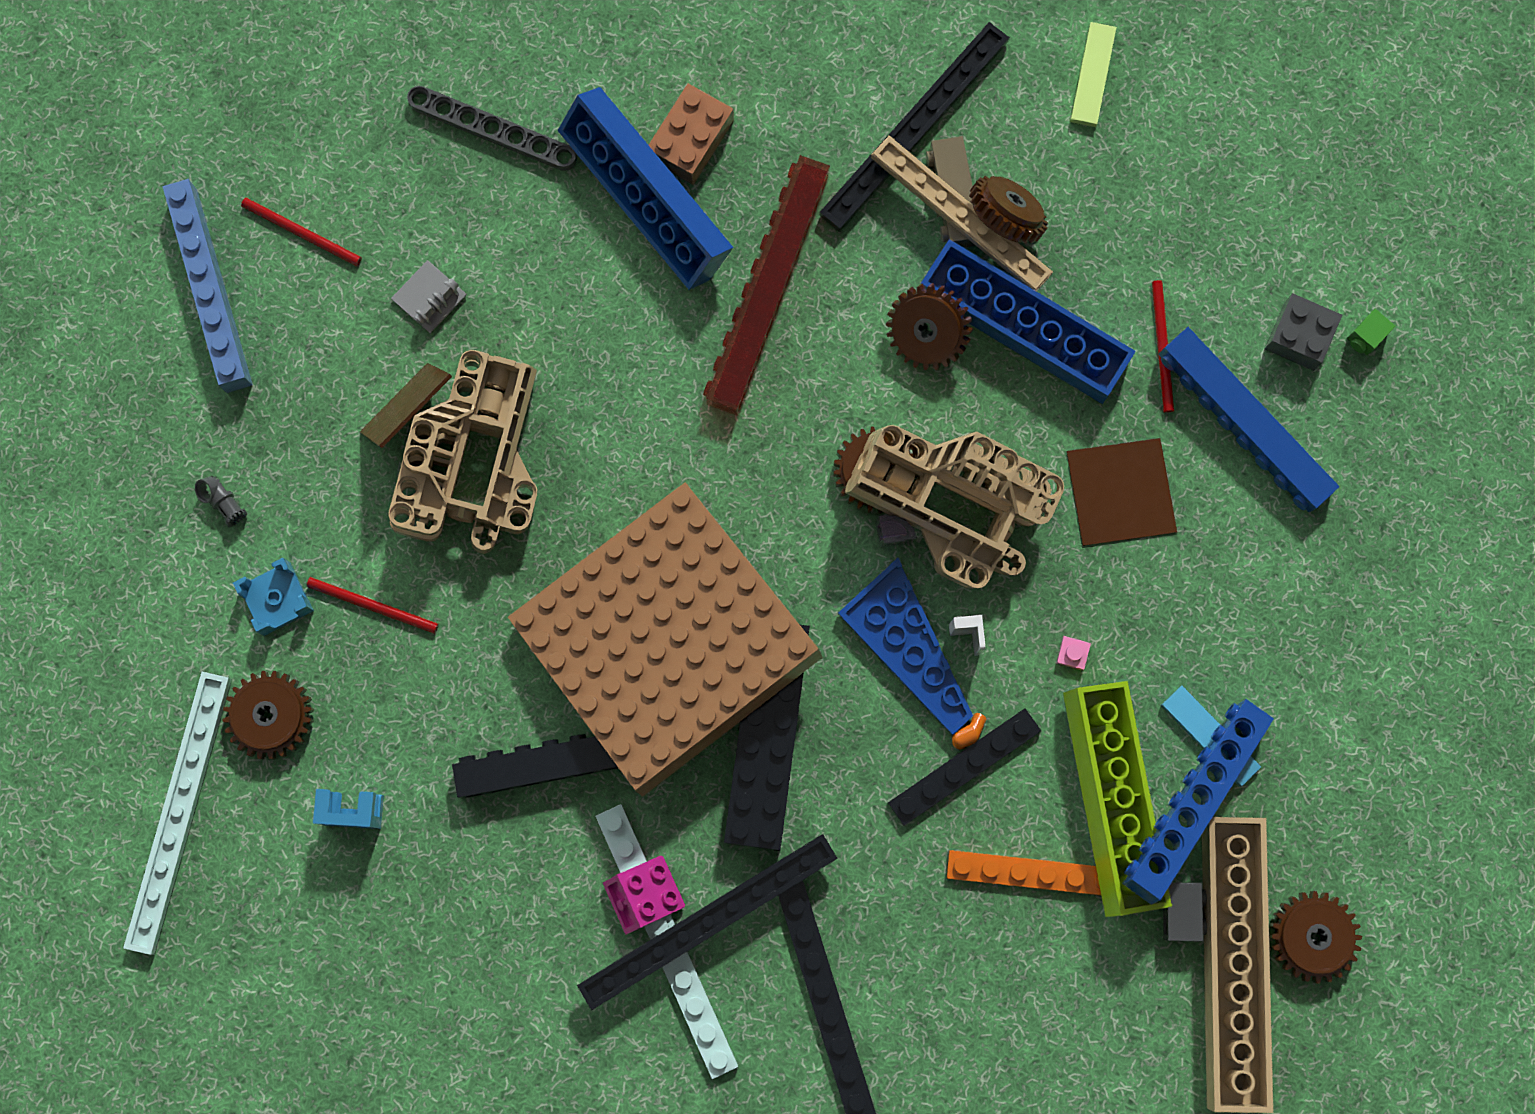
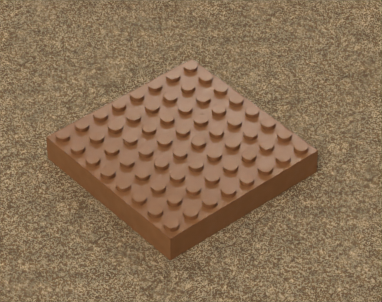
M686 482L508 616V619L629 783L642 797L823 658L819 648Z

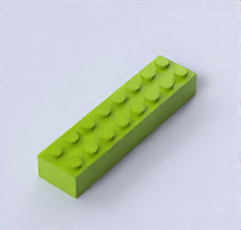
M1128 681L1079 687L1064 692V702L1105 917L1122 916L1172 907L1169 888L1160 901L1149 904L1123 885L1127 878V875L1124 874L1125 870L1134 859L1136 861L1142 854L1139 851L1141 845L1148 837L1152 838L1156 832L1154 828L1156 822ZM1150 861L1149 867L1151 871L1157 874V864Z

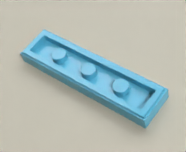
M1180 686L1161 706L1202 749L1205 747L1209 748L1214 741L1211 739V735L1220 724L1183 686ZM1221 749L1222 756L1229 760L1227 751ZM1250 756L1235 780L1239 787L1243 786L1261 766Z

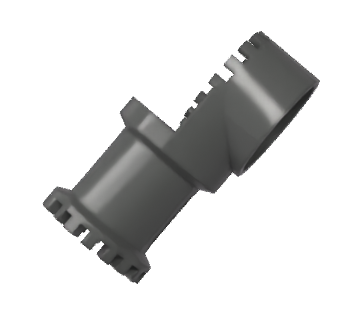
M209 476L198 480L195 483L197 498L203 503H210L213 509H218L226 520L225 524L228 527L235 526L237 524L236 521L239 523L238 519L243 520L242 518L247 517L248 513L246 510L241 509L234 499V494L231 491H226L222 483L219 482L220 480L216 479L217 477ZM206 485L209 486L210 491H211V494H208L209 491L206 490V489H207V486H206Z

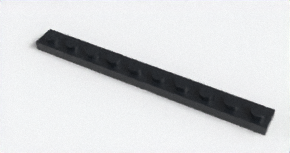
M988 22L888 136L892 137L908 152H911L1009 42L1010 37L991 22ZM870 155L824 206L819 216L840 232L891 174L876 163Z
M821 834L579 983L577 987L592 1011L838 858L825 836Z
M802 880L778 895L844 1110L846 1114H876Z

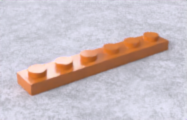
M949 850L946 879L1101 895L1096 866Z

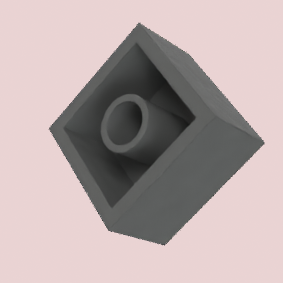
M1292 293L1284 302L1264 349L1314 371L1323 363L1343 315Z

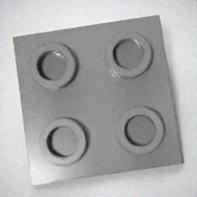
M427 260L391 299L431 333L467 294L459 288L457 282L452 278L449 279Z

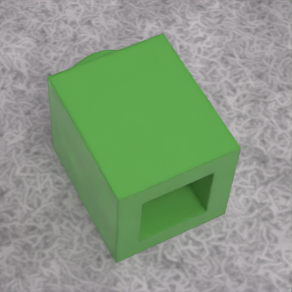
M1375 308L1347 339L1351 341L1350 345L1355 351L1368 356L1393 330L1395 325Z

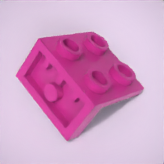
M658 856L603 882L625 935L685 907V903L663 856Z

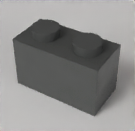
M1171 883L1169 893L1172 907L1163 908V940L1203 941V935L1207 934V920L1202 916V906H1206L1207 901L1206 890L1202 889V883Z

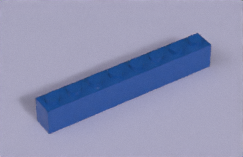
M1189 327L1183 330L1158 354L1163 365L1168 370H1173L1180 377L1181 384L1186 389L1192 390L1199 397L1200 404L1205 409L1211 410L1218 417V423L1237 437V443L1256 457L1255 461L1258 466L1263 470H1268L1275 477L1274 482L1282 490H1287L1294 497L1293 502L1298 508L1311 512L1318 508L1340 487Z

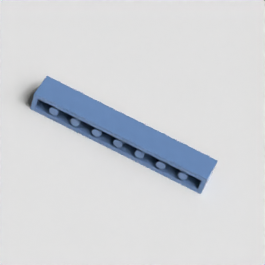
M189 179L162 186L218 385L226 393L251 386L253 384L198 191Z

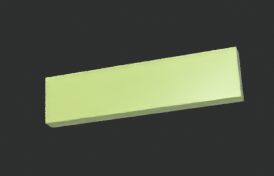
M1091 22L1089 25L1070 120L1072 123L1092 127L1097 126L1116 27L1094 22Z

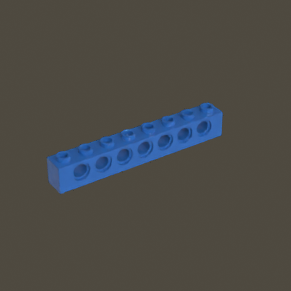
M1247 699L1238 705L1233 703L1224 715L1227 718L1223 726L1219 725L1211 735V739L1214 741L1209 748L1205 747L1197 757V761L1200 762L1195 770L1191 769L1182 782L1185 784L1181 793L1177 791L1169 801L1168 805L1171 807L1167 815L1162 814L1155 823V834L1152 838L1148 837L1139 849L1142 852L1141 856L1137 861L1134 859L1125 870L1124 874L1127 875V878L1123 885L1149 904H1154L1162 899L1274 718ZM1235 727L1242 731L1243 737H1239L1236 734ZM1221 749L1227 751L1229 760L1222 756ZM1207 770L1214 774L1215 782L1208 778ZM1193 793L1199 795L1201 805L1194 801ZM1179 815L1186 819L1187 827H1183L1179 823ZM1164 838L1171 841L1173 845L1172 850L1165 847ZM1150 861L1157 864V874L1151 871L1149 867Z

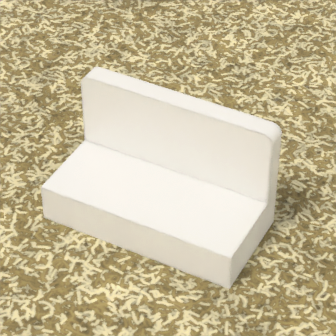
M982 615L954 617L949 624L950 636L972 634L974 656L980 655L985 650Z

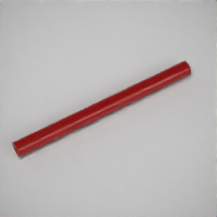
M246 197L241 203V207L357 267L362 260V257Z
M1156 280L1152 282V293L1159 354L1168 345L1163 282ZM1158 355L1163 412H1174L1171 371L1163 365L1161 357Z
M310 577L307 581L306 587L430 633L435 634L439 626L438 623L321 580Z

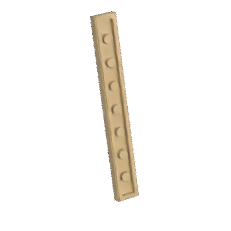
M888 136L871 154V158L1015 279L1037 292L1052 276L1053 271L1018 242L1007 240L989 229L979 219L973 205L892 137Z

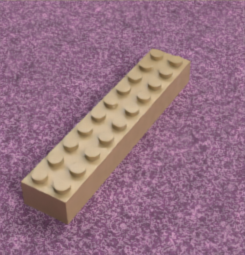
M1212 817L1202 833L1203 889L1206 890L1207 896L1206 906H1203V918L1207 920V934L1204 935L1207 1109L1214 1112L1273 1113L1266 818Z

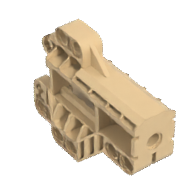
M468 350L462 354L449 400L414 415L389 508L390 525L395 533L431 542L440 537L447 514L448 517L461 522L472 523L474 520L471 545L476 552L485 554L494 548L499 530L512 534H521L528 529L537 497V487L530 478L516 449L537 373L535 368L528 364L516 363V361L499 356H490L488 353L477 350ZM474 366L477 370L471 371L467 367ZM464 391L470 393L471 395L468 397H463L459 395V393ZM478 411L489 416L498 417V420L485 415H477ZM470 430L501 438L483 506L452 499ZM440 443L454 445L453 451L439 448L438 445ZM433 464L448 468L446 476L432 471ZM407 488L416 490V493L411 496H406L402 492ZM520 488H528L532 492V497L528 500H522L518 497L517 491ZM400 514H405L409 517V519L403 523H399L395 520V518ZM514 514H521L525 518V524L514 526L510 522V517ZM415 517L421 518L419 521H416L417 526L414 527ZM429 521L434 523L430 529H425V525H428ZM484 528L489 529L487 538L491 540V543L486 542L485 546L480 545V540L476 537H481Z
M888 425L871 433L845 489L846 494L905 523L908 522L911 526L921 530L934 559L936 572L963 587L972 589L984 587L989 582L993 571L1003 575H1018L1024 570L1026 565L1025 557L1019 551L1009 547L1006 541L1013 533L1015 523L1021 526H1031L1034 524H1045L1050 521L1063 494L1064 482L1058 475L1018 456L1011 448L977 431L934 445L898 426ZM884 435L888 438V445L884 442ZM909 448H911V450H912V452H913V456H912V457H911L910 454H909V450H908ZM890 463H892L893 466L891 467V469H890V471H889V473H888V475H887V477H886V480L883 481L882 479H883L884 476L886 475V473H887V471H888V469H889ZM961 471L965 472L963 477L959 476ZM915 475H916V476H918V477H917V479L915 480V482H914V484H913V486H912V488H911L910 494H909V493H907V491L909 490L910 486L912 485L913 480H914ZM1048 479H1052L1057 484V490L1053 495H1050L1052 489L1047 481ZM934 483L996 513L985 537L924 507ZM948 556L953 558L955 563L952 571H948L944 565L945 559ZM1011 558L1010 562L1014 564L1013 567L1009 568V564L1001 559ZM973 568L979 573V579L976 583H972L969 579V573Z

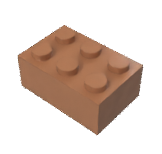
M688 83L649 143V146L671 173L694 185L732 125L734 109Z

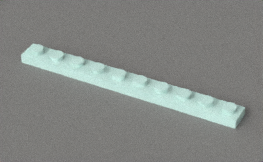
M201 672L124 949L149 955L155 954L230 687L231 679L228 677Z
M622 804L596 815V819L620 873L647 862ZM671 914L644 927L651 940L674 926L675 923ZM686 952L663 966V970L710 1076L714 1079L737 1068L738 1064L690 956Z

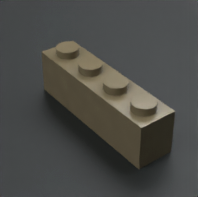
M963 136L931 141L930 150L926 151L928 167H933V172L970 202L972 198L969 197L973 186ZM942 218L944 225L940 226L942 242H947L950 239L963 248L976 246Z

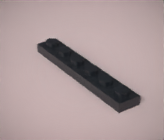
M1024 708L889 801L888 805L902 825L905 826L1041 732V729L1026 708Z

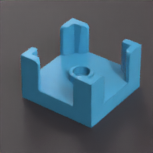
M285 558L271 563L274 569L252 580L243 577L233 582L238 595L245 599L254 618L251 622L255 631L263 636L314 611L291 563Z
M316 789L313 824L381 829L384 795H376L375 792H360L357 809H341V793L331 792L328 789Z

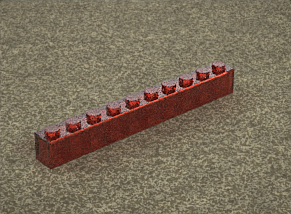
M801 155L797 164L792 162L787 178H790L788 187L783 186L779 195L778 202H781L779 211H773L769 222L772 229L769 235H764L760 245V250H763L760 259L755 258L750 272L754 274L751 283L746 282L743 288L741 298H744L742 307H736L732 317V322L735 325L732 332L727 331L722 346L726 347L722 357L717 356L713 367V371L716 372L713 381L708 380L703 396H706L707 405L736 416L738 415L829 177L830 165Z

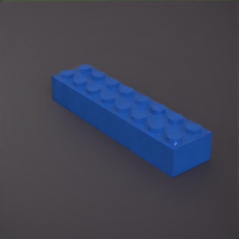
M601 87L577 95L557 131L688 290L709 281L734 247Z
M950 239L921 282L925 286V290L931 283H934L935 290L945 286L944 293L948 294L954 291L952 298L954 300L962 298L959 306L961 308L968 307V311L964 315L965 317L972 318V321L969 323L970 325L1101 404L1107 399L1136 352Z

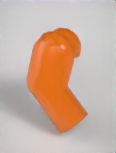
M975 713L968 726L959 729L953 734L952 745L960 750L977 742L985 725L986 717L980 713Z

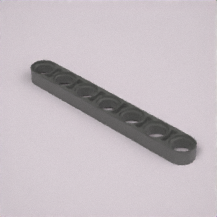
M415 86L408 92L407 100L410 107L420 114L562 171L570 170L576 164L575 151L565 143L424 86ZM418 94H424L427 96V101L423 105H416L413 103V98ZM449 104L451 111L448 114L440 115L437 113L439 105ZM466 113H471L475 116V120L472 124L465 125L461 123V117ZM489 123H496L499 125V130L497 133L490 135L485 132V127ZM521 133L523 135L522 142L519 144L510 143L509 137L511 134ZM543 142L548 148L545 153L536 154L533 151L535 144ZM560 153H570L572 156L571 161L567 164L559 163L557 157Z

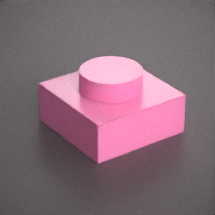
M1063 636L1056 664L1083 671L1091 643Z

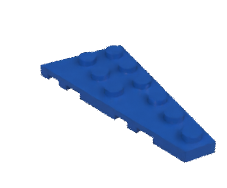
M897 558L840 610L838 616L937 721L953 735L973 714L950 670L947 659H945L941 651L939 642L922 606H920L913 587L902 568V564L899 558Z

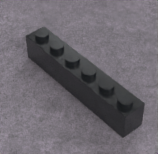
M586 734L570 736L569 742L559 743L558 739L541 742L542 747L531 749L529 744L514 747V752L504 754L503 750L487 752V757L476 759L475 755L459 758V763L452 764L457 798L464 799L618 769V766L596 736L586 738Z

